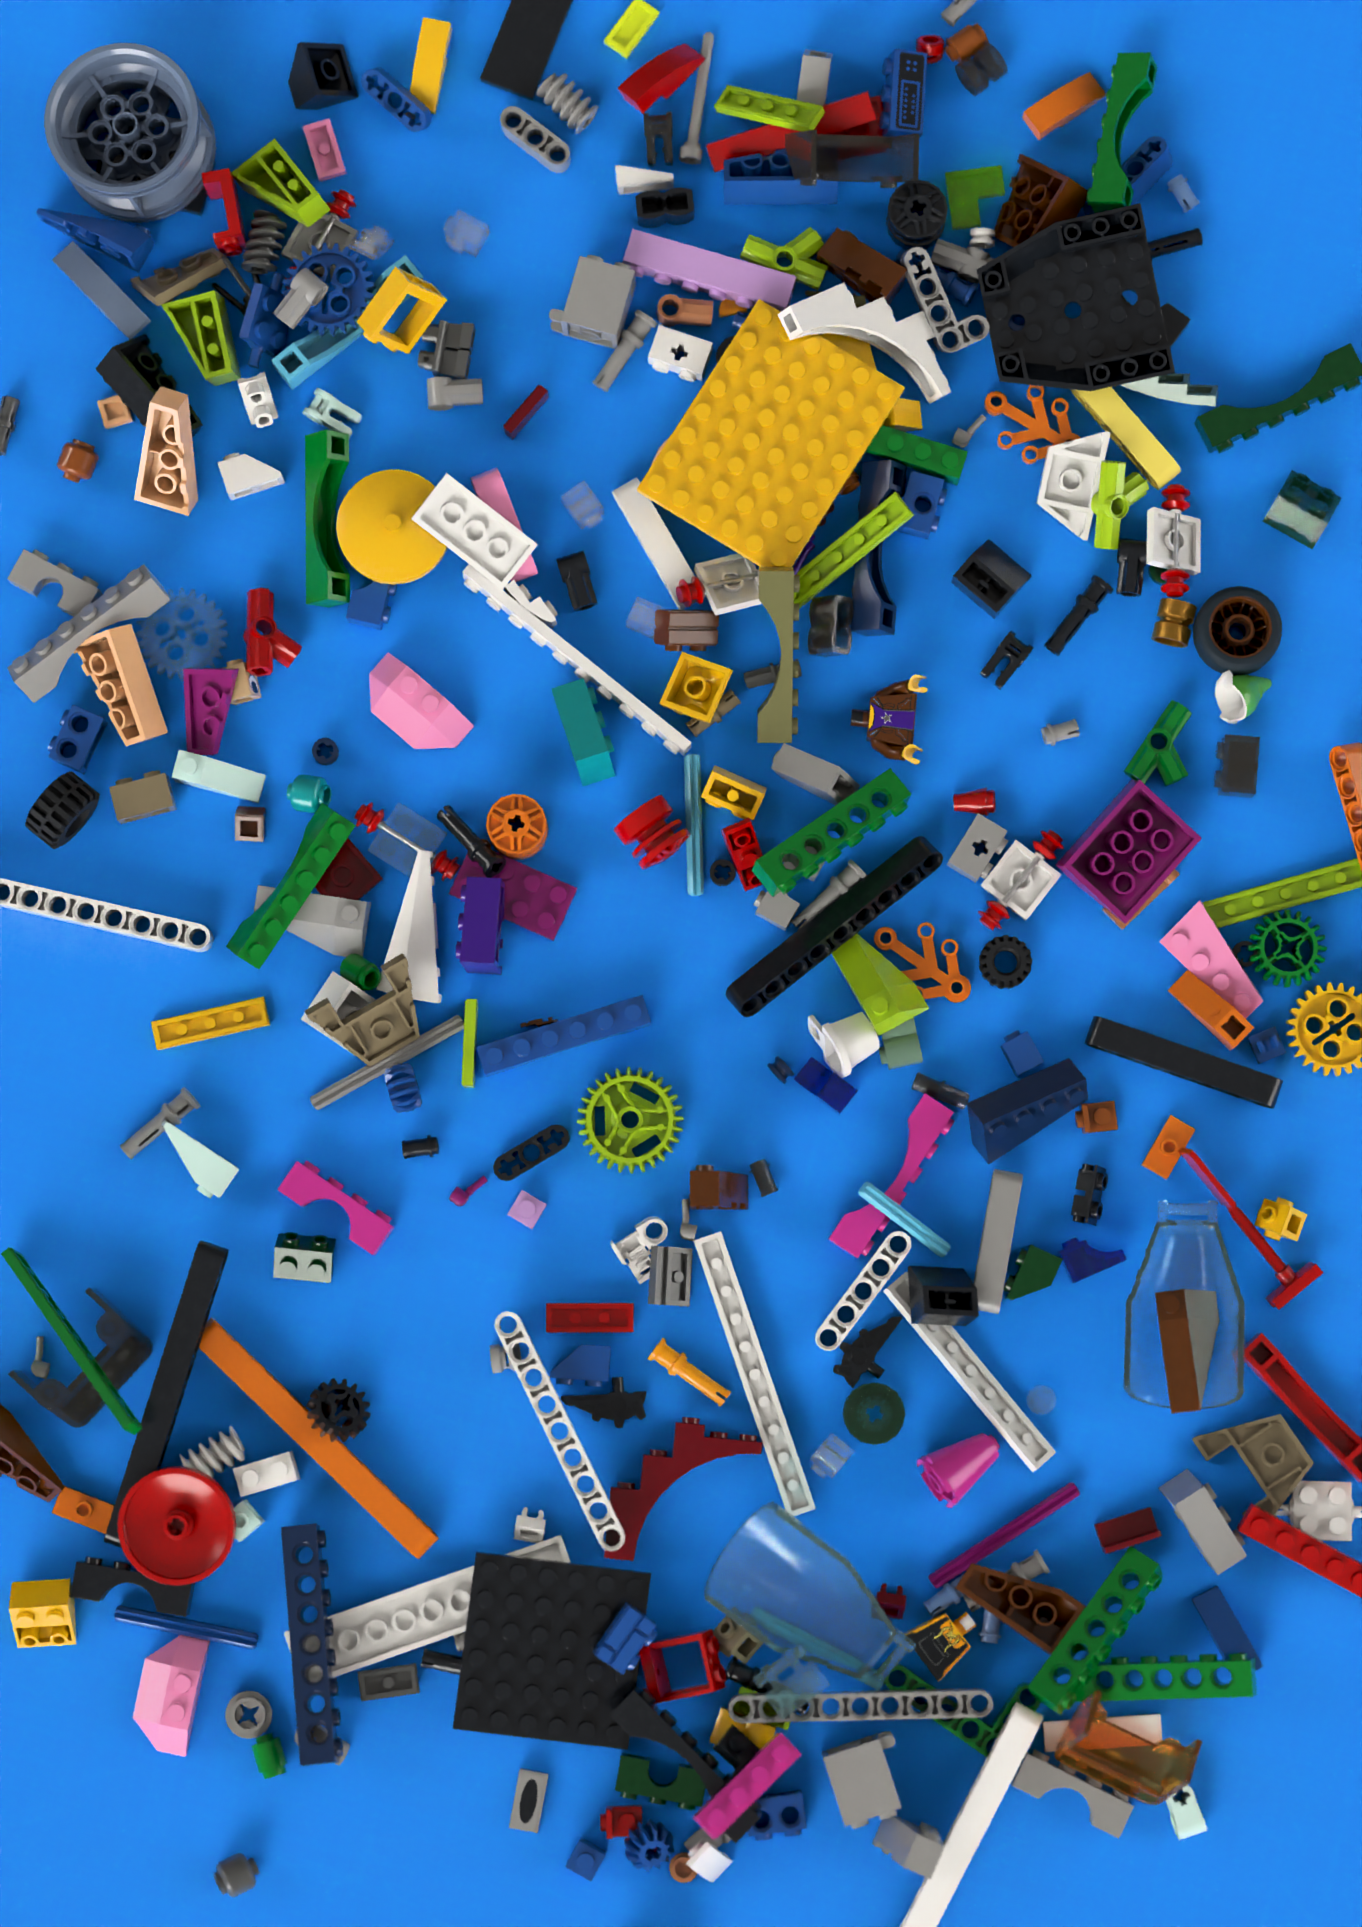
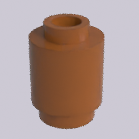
M975 23L972 26H965L947 38V46L944 49L951 61L957 60L961 64L984 49V45L988 43V38L980 25Z

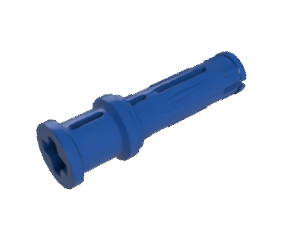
M901 248L894 261L901 265V256L906 251L905 248ZM912 253V259L909 260V264L916 265L919 273L914 275L928 274L927 270L920 271L918 267L921 257L914 256ZM933 265L945 294L961 301L962 306L968 307L979 285L964 281L954 271L948 273Z

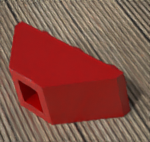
M750 818L723 828L721 830L722 836L745 892L762 885L752 872L755 861L763 855Z

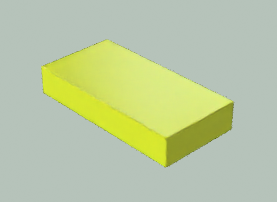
M633 0L604 39V44L627 59L659 17L660 12L644 0Z

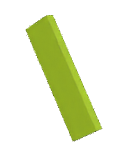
M731 85L726 86L714 105L717 113L812 134L825 113L821 105Z

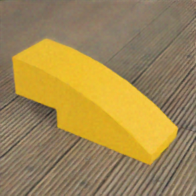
M423 17L410 92L432 114H436L447 64V52L452 34L451 22Z

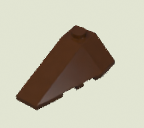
M1179 1289L1155 1292L1171 1414L1201 1411L1214 1342L1220 1322L1216 1291Z
M0 1403V1477L4 1474L16 1480L19 1488L49 1503L65 1486L11 1412Z
M973 1563L970 1564L955 1587L1048 1655L1052 1654L1086 1607L1061 1589Z

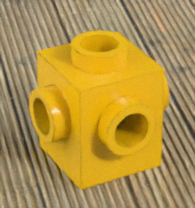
M1277 1197L1275 1202L1264 1198L1254 1226L1264 1230L1263 1236L1275 1241H1280L1281 1237L1297 1242L1307 1214L1293 1208L1294 1203L1286 1199Z

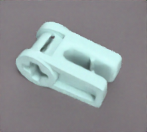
M316 388L314 392L316 396L308 408L305 407L302 413L310 420L332 431L349 434L350 439L353 433L352 429L344 425L342 421L331 417L330 414L335 412L346 418L348 422L351 421L355 424L361 421L362 415L338 401L328 392Z

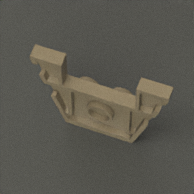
M403 953L380 966L393 990L348 1017L340 1020L328 998L305 1010L306 1015L312 1022L317 1023L326 1033L336 1038L345 1048L369 1067L420 1038L411 992L412 985L408 973L409 966Z
M1281 1414L1196 1436L1192 1439L1206 1461L1233 1445L1267 1495L1255 1505L1275 1515L1314 1464Z

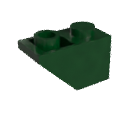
M1028 1245L1027 1250L1021 1248L1015 1261L1019 1268L1015 1276L1009 1275L1004 1285L1003 1291L1007 1292L1005 1299L1011 1301L1051 1286L1063 1259L1033 1245Z

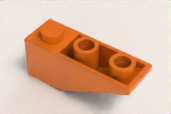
M1189 970L1167 990L1230 1051L1255 1028L1232 1005Z

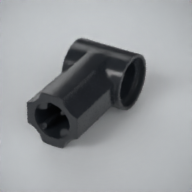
M1120 538L1117 552L1119 569L1116 594L1127 597L1141 596L1144 566H1146L1147 541Z
M584 551L557 558L556 561L563 583H566L574 611H583L598 605L589 577L591 573Z

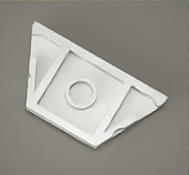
M1108 431L1049 446L1036 504L1081 540L1085 541L1088 540L1093 517L1091 500L1099 489L1101 461L1105 460L1111 434Z

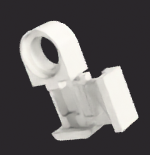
M650 1216L634 1226L636 1231L614 1244L612 1240L610 1241V1246L623 1265L627 1264L639 1284L648 1280L650 1276V1270L642 1275L641 1272L650 1267V1257L648 1255L651 1254V1246H657L663 1242L668 1234L666 1224L661 1218L656 1216ZM653 1222L659 1223L662 1226V1232L656 1238H650L646 1235L647 1226Z

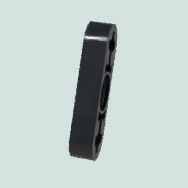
M551 1125L499 1156L493 1165L495 1175L503 1181H511L562 1151L569 1144L570 1136L568 1131L561 1125ZM555 1130L557 1133L563 1132L562 1144L559 1146L556 1143L550 1144L547 1147L551 1152L545 1154L544 1147L537 1139L543 1137L544 1142L551 1139L550 1133ZM532 1144L539 1148L540 1156L537 1160L528 1161L524 1158L523 1151L526 1146ZM518 1151L519 1158L526 1167L520 1169V1165L517 1164L511 1168L513 1172L511 1175L508 1176L506 1173L500 1174L501 1162L503 1160H506L507 1163L513 1162L516 1158L512 1154Z

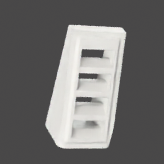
M615 165L619 195L674 188L672 173Z

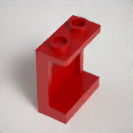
M230 168L201 173L203 185L210 200L223 198L229 229L213 233L214 242L220 253L226 256L239 255L242 253V250H247L245 246L247 239L237 185Z

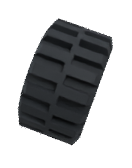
M67 772L54 780L38 797L28 813L25 826L52 849L59 848L69 842L87 823L97 807L100 794L74 772Z

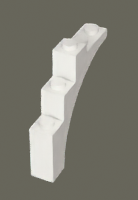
M843 282L790 305L778 314L790 340L807 335L830 333L853 337L887 353L918 384L929 404L951 392L948 380L942 373L936 361L935 353L927 342L935 337L923 311L896 322L893 317V311L887 304L884 296L857 308L852 293Z

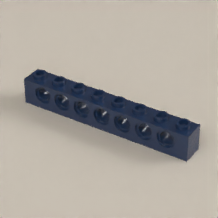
M316 1523L281 1527L300 1766L339 1763V1756H343L342 1738H337L336 1726L341 1725L340 1709L335 1708L334 1696H338L337 1678H332L331 1667L336 1666L335 1649L330 1648L329 1636H333L334 1629L332 1618H327V1607L331 1606L330 1589H325L324 1577L329 1576L327 1559L322 1557V1548L326 1547L325 1530H320V1525ZM307 1547L311 1548L313 1552L311 1561L301 1563L299 1560L300 1551ZM312 1577L315 1580V1588L309 1593H304L301 1589V1583L305 1578ZM314 1606L318 1612L315 1621L307 1623L304 1620V1611L308 1607ZM317 1636L320 1640V1647L317 1651L310 1653L306 1648V1642L310 1637ZM313 1666H319L323 1672L318 1682H311L308 1677V1672ZM320 1695L325 1700V1706L320 1712H314L311 1708V1700L315 1696ZM323 1725L327 1729V1737L323 1742L318 1743L313 1737V1731L317 1726Z

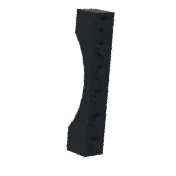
M636 1686L609 1716L630 1737L645 1738L661 1743L681 1755L699 1774L711 1799L721 1790L722 1785L731 1774L727 1773L725 1775L718 1768L719 1762L709 1752L704 1754L696 1746L698 1744L696 1738L687 1730L683 1733L675 1725L677 1720L668 1710L664 1709L661 1711L654 1704L656 1698L646 1688L641 1690ZM755 1800L724 1831L735 1843L761 1818L763 1813L759 1810L762 1807L760 1803Z

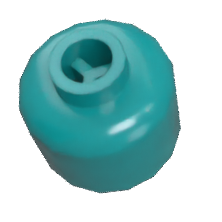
M298 775L293 783H289L287 787V799L290 800L292 807L296 811L315 813L321 803L327 806L330 804L331 787L327 785L323 777Z

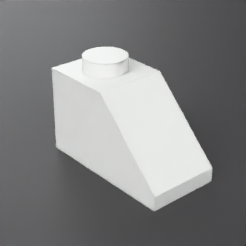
M232 453L223 457L224 461L218 462L231 501L285 483L281 471L246 454Z

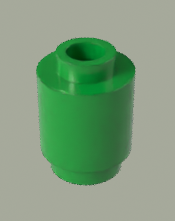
M350 954L341 963L340 975L361 990H373L380 983L381 973L378 967L359 954Z
M272 1733L256 1737V1744L251 1745L259 1773L263 1774L264 1779L286 1773L285 1765L287 1761L280 1737L273 1738Z

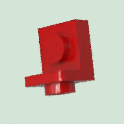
M642 1805L607 1806L606 1814H600L601 1832L607 1833V1839L630 1837L629 1829L636 1830L638 1822L642 1824Z

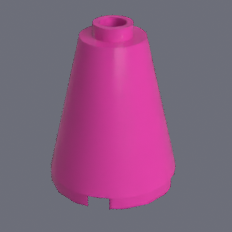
M980 1433L917 1459V1467L923 1465L925 1471L921 1476L933 1495L939 1501L943 1499L948 1501L949 1503L946 1507L952 1508L997 1460L1000 1445L991 1434L987 1436L985 1433Z

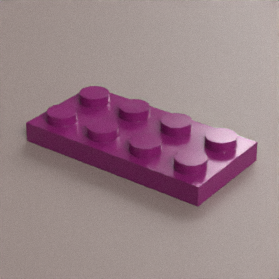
M468 853L449 892V895L460 900L461 887L466 885L467 876L486 877L483 874V868L477 862H472L468 858ZM502 855L506 860L505 867L499 874L491 878H502L505 883L504 919L554 941L578 889Z

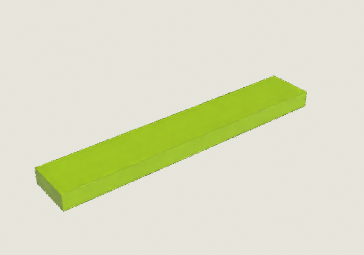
M894 492L797 573L799 575V592H794V603H799V609L914 516L897 492Z
M1358 858L1202 903L1217 927L1222 928L1271 914L1274 911H1281L1361 888L1362 871Z

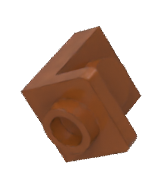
M1106 1101L1080 1104L1079 1111H1075L1077 1128H1082V1134L1118 1130L1115 1102Z

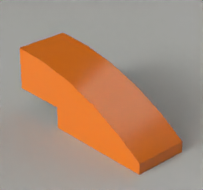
M1088 72L1023 112L1022 119L1036 138L1040 140L1057 127H1063L1104 98L1106 93L1092 74Z

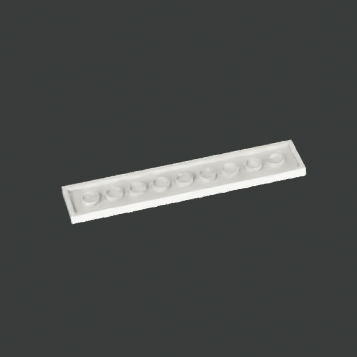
M562 1535L504 1554L571 1563ZM474 1565L328 1616V1619L332 1618L334 1629L333 1636H329L330 1648H334L336 1654V1666H331L332 1678L465 1632ZM288 1630L284 1632V1635L291 1653L290 1635ZM317 1636L310 1637L306 1642V1648L310 1653L317 1651L320 1647V1640ZM313 1666L309 1670L308 1677L311 1682H318L321 1679L322 1669L319 1666Z

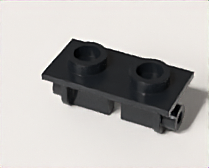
M1083 1164L1082 1169L1078 1170L1075 1189L1085 1191V1196L1074 1195L1071 1215H1073L1072 1221L1084 1223L1085 1219V1223L1096 1226L1097 1219L1101 1218L1103 1212V1204L1101 1202L1102 1191H1105L1108 1184V1175L1105 1168L1098 1165L1094 1167L1093 1165Z

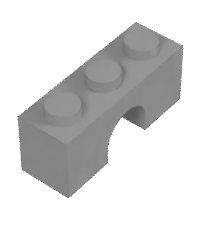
M23 549L7 578L11 584L35 597H38L45 585L49 583L61 584L63 595L57 606L63 612L73 617L80 613L84 606L92 604L103 595L100 589L97 588L99 584L87 576H83L80 579L72 575L74 570L60 562L57 566L48 562L49 557L36 549L32 553Z
M812 846L805 847L811 854L818 853ZM791 862L783 863L785 868L795 869ZM825 862L818 866L819 870L809 877V880L815 881ZM762 890L753 904L757 907L755 915L783 931H786L800 907V903L791 899L787 893L783 894L780 892L772 897L768 891L764 892Z

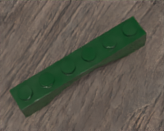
M1349 343L1325 355L1312 379L1289 398L1269 406L1257 408H1237L1221 405L1198 416L1194 425L1209 454L1216 450L1218 453H1223L1234 446L1233 442L1241 438L1244 441L1254 438L1259 434L1258 430L1263 427L1269 426L1272 429L1285 422L1284 417L1294 413L1295 417L1310 410L1309 405L1317 401L1320 404H1324L1335 398V393L1342 389L1348 392L1361 385L1362 364L1353 346Z

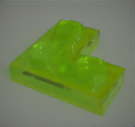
M1001 165L945 173L952 231L980 227L978 199L1005 195Z

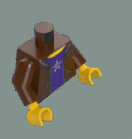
M915 674L908 680L892 683L877 691L874 697H870L869 710L852 709L850 726L867 727L866 741L870 742L872 748L886 759L907 760L915 765L920 763L918 759L912 758L914 752L923 751L920 747L913 744L917 694L913 692L926 693L928 691V688L918 686L920 680L927 679L926 676Z

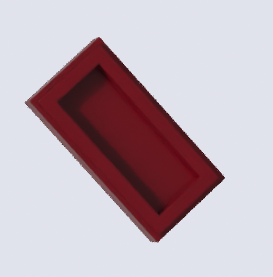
M541 384L534 389L503 425L504 432L510 439L513 440L549 398L548 390Z

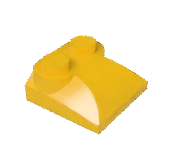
M682 652L659 704L679 715H687L710 723L733 670Z

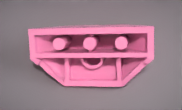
M389 652L369 673L371 713L412 748H456L474 728V725L451 702L410 667Z
M180 1635L144 1660L133 1718L154 1748L159 1752L187 1756L210 1645L208 1640Z

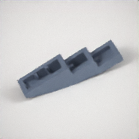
M73 241L52 259L56 266L73 281L77 288L129 340L151 322L141 309Z

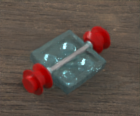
M372 802L367 806L362 804L354 817L358 820L356 826L366 825L368 834L375 832L377 829L379 830V833L368 848V852L410 878L418 850H429L433 852V857L430 858L431 874L433 875L437 871L442 874V881H445L446 878L452 879L460 867L457 863L459 857L451 860L447 857L448 850L436 854V851L447 836V832L399 802L386 821L384 820V810L374 811L372 809Z

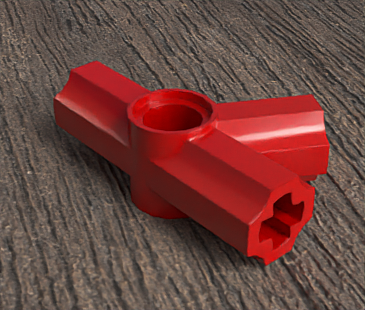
M261 587L250 589L247 593V628L243 633V638L247 645L246 672L258 677L270 675L273 672V658L288 668L302 649L301 645L277 629L276 623L273 620L274 593L270 592L269 589ZM256 629H259L264 635L258 633Z

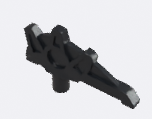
M892 1317L887 1323L869 1332L866 1329H862L859 1332L860 1337L851 1345L846 1342L841 1343L839 1348L844 1352L842 1364L835 1365L833 1372L843 1376L852 1388H854L860 1380V1376L866 1373V1371L879 1379L885 1369L874 1362L875 1356L902 1318Z
M612 1377V1391L607 1394L561 1396V1400L565 1405L575 1406L593 1414L592 1419L594 1421H599L601 1418L614 1420L616 1428H622L624 1420L634 1415L639 1420L646 1417L643 1404L647 1391H634L633 1393L624 1391L623 1377Z

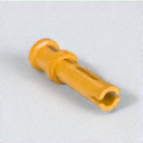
M662 1338L647 1359L657 1361L668 1370L667 1373L670 1376L677 1374L721 1407L725 1400L719 1397L716 1392L728 1398L731 1391L687 1361L688 1357L684 1352L678 1353L666 1344V1339Z

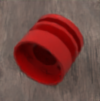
M662 794L641 805L614 828V832L625 846L638 841L639 845L632 852L634 859L647 853L638 863L642 870L668 859L691 836L687 828L674 834L682 825L680 819L671 821L668 824L665 820L673 812V809Z

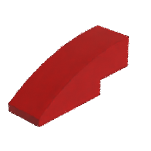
M686 43L681 44L644 64L618 87V90L625 101L644 114L660 96L667 100L705 61V58Z

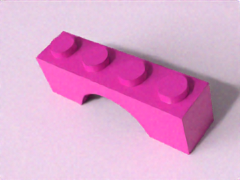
M306 1160L304 1164L296 1161L277 1190L302 1207L321 1199L333 1200L339 1203L345 1209L350 1219L349 1239L375 1256L395 1228L389 1224L392 1218L379 1209L375 1213L366 1208L368 1202L356 1193H353L350 1197L341 1191L344 1185L331 1176L328 1180L319 1176L318 1173L321 1169Z
M781 1732L776 1733L755 1754L752 1760L725 1787L703 1805L692 1818L712 1839H717L802 1754Z

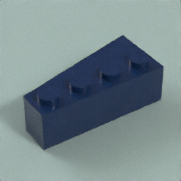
M1068 1058L968 1102L967 1109L972 1144L987 1164H991L1088 1100L1086 1078Z

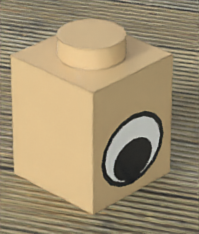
M243 659L227 662V667L224 668L239 669L230 704L239 705L262 698L257 676H252L249 672H246V662H243Z

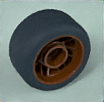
M1243 586L1225 588L1213 594L1199 610L1193 626V640L1197 653L1211 669L1221 674L1230 670L1233 675H1247L1259 670L1275 654L1282 637V621L1274 603L1260 591ZM1229 628H1239L1243 633V638L1237 640L1231 637Z

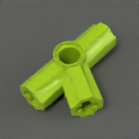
M811 227L785 246H778L749 234L740 255V259L795 275L796 282L815 290H819L828 266L811 259L824 245L820 235ZM787 258L791 265L782 267L777 263V259Z
M1101 461L1099 491L1094 494L1091 500V509L1097 515L1094 539L1095 548H1119L1121 519L1126 516L1129 507L1145 496L1149 489L1147 480L1140 473L1132 472L1125 477L1126 462Z

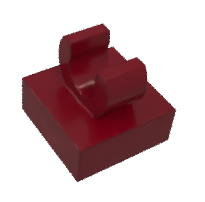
M883 1583L880 1592L877 1591L873 1616L903 1619L906 1595H902V1586L898 1585L896 1594L886 1592L887 1585Z

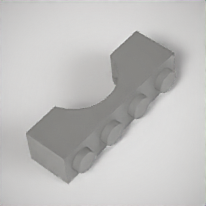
M1034 1749L1032 1754L1026 1752L1010 1783L1013 1787L1038 1799L1048 1791L1056 1788L1073 1789L1086 1799L1090 1811L1089 1822L1091 1825L1118 1839L1120 1838L1134 1808L1133 1804L1128 1802L1130 1796L1116 1789L1110 1793L1101 1788L1102 1782L1090 1776H1087L1085 1780L1075 1776L1077 1770L1064 1763H1060L1059 1767L1049 1763L1050 1757Z

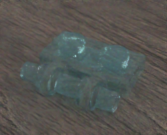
M801 1643L792 1650L790 1648L785 1650L780 1659L770 1666L766 1664L760 1669L761 1673L753 1678L758 1688H761L767 1682L774 1688L765 1695V1698L782 1721L830 1686V1683L813 1660L804 1667L800 1664L798 1659L807 1653ZM791 1666L795 1673L781 1683L777 1675Z

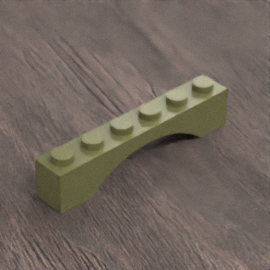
M759 567V601L766 608L776 626L780 640L781 657L774 686L765 701L757 709V743H792V735H798V718L792 717V706H798V689H793V678H798L799 663L798 661H793V649L799 650V632H793V621H799V603H794V592H799V575H794L793 567Z

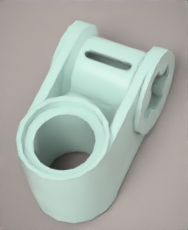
M1179 1779L1169 1781L1163 1792L1170 1812L1171 1823L1178 1840L1207 1831L1203 1814L1192 1788ZM1178 1788L1185 1792L1181 1795L1182 1800L1180 1801L1173 1797L1177 1795L1176 1790Z

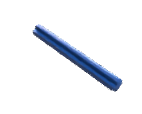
M121 1605L117 1606L115 1611V1621L247 1649H255L258 1643V1634Z

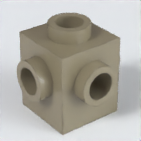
M731 1612L725 1616L713 1631L714 1636H716L719 1642V1650L728 1658L734 1655L744 1664L750 1660L764 1641L753 1632L756 1626L744 1615L739 1619Z

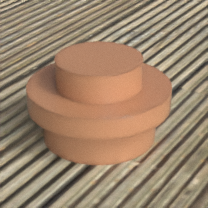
M686 1852L676 1854L669 1864L672 1878L680 1883L690 1882L698 1874L686 1864L691 1858L688 1855L689 1853Z

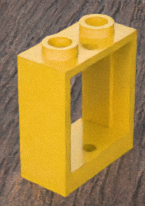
M395 267L356 322L364 330L363 336L372 343L377 344L379 341L393 352L400 350L409 354L447 299L433 284ZM407 294L419 299L395 334L383 329Z

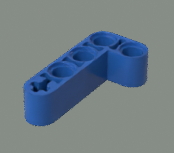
M1153 136L1148 138L1122 164V170L1134 191L1131 205H1135L1173 164L1167 143L1162 137ZM1086 201L1083 207L1084 214H1094L1091 205H1088Z

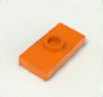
M1169 1115L1141 1166L1167 1180L1181 1156L1178 1150L1187 1146L1196 1129Z
M65 1486L57 1497L52 1513L106 1534L115 1505Z

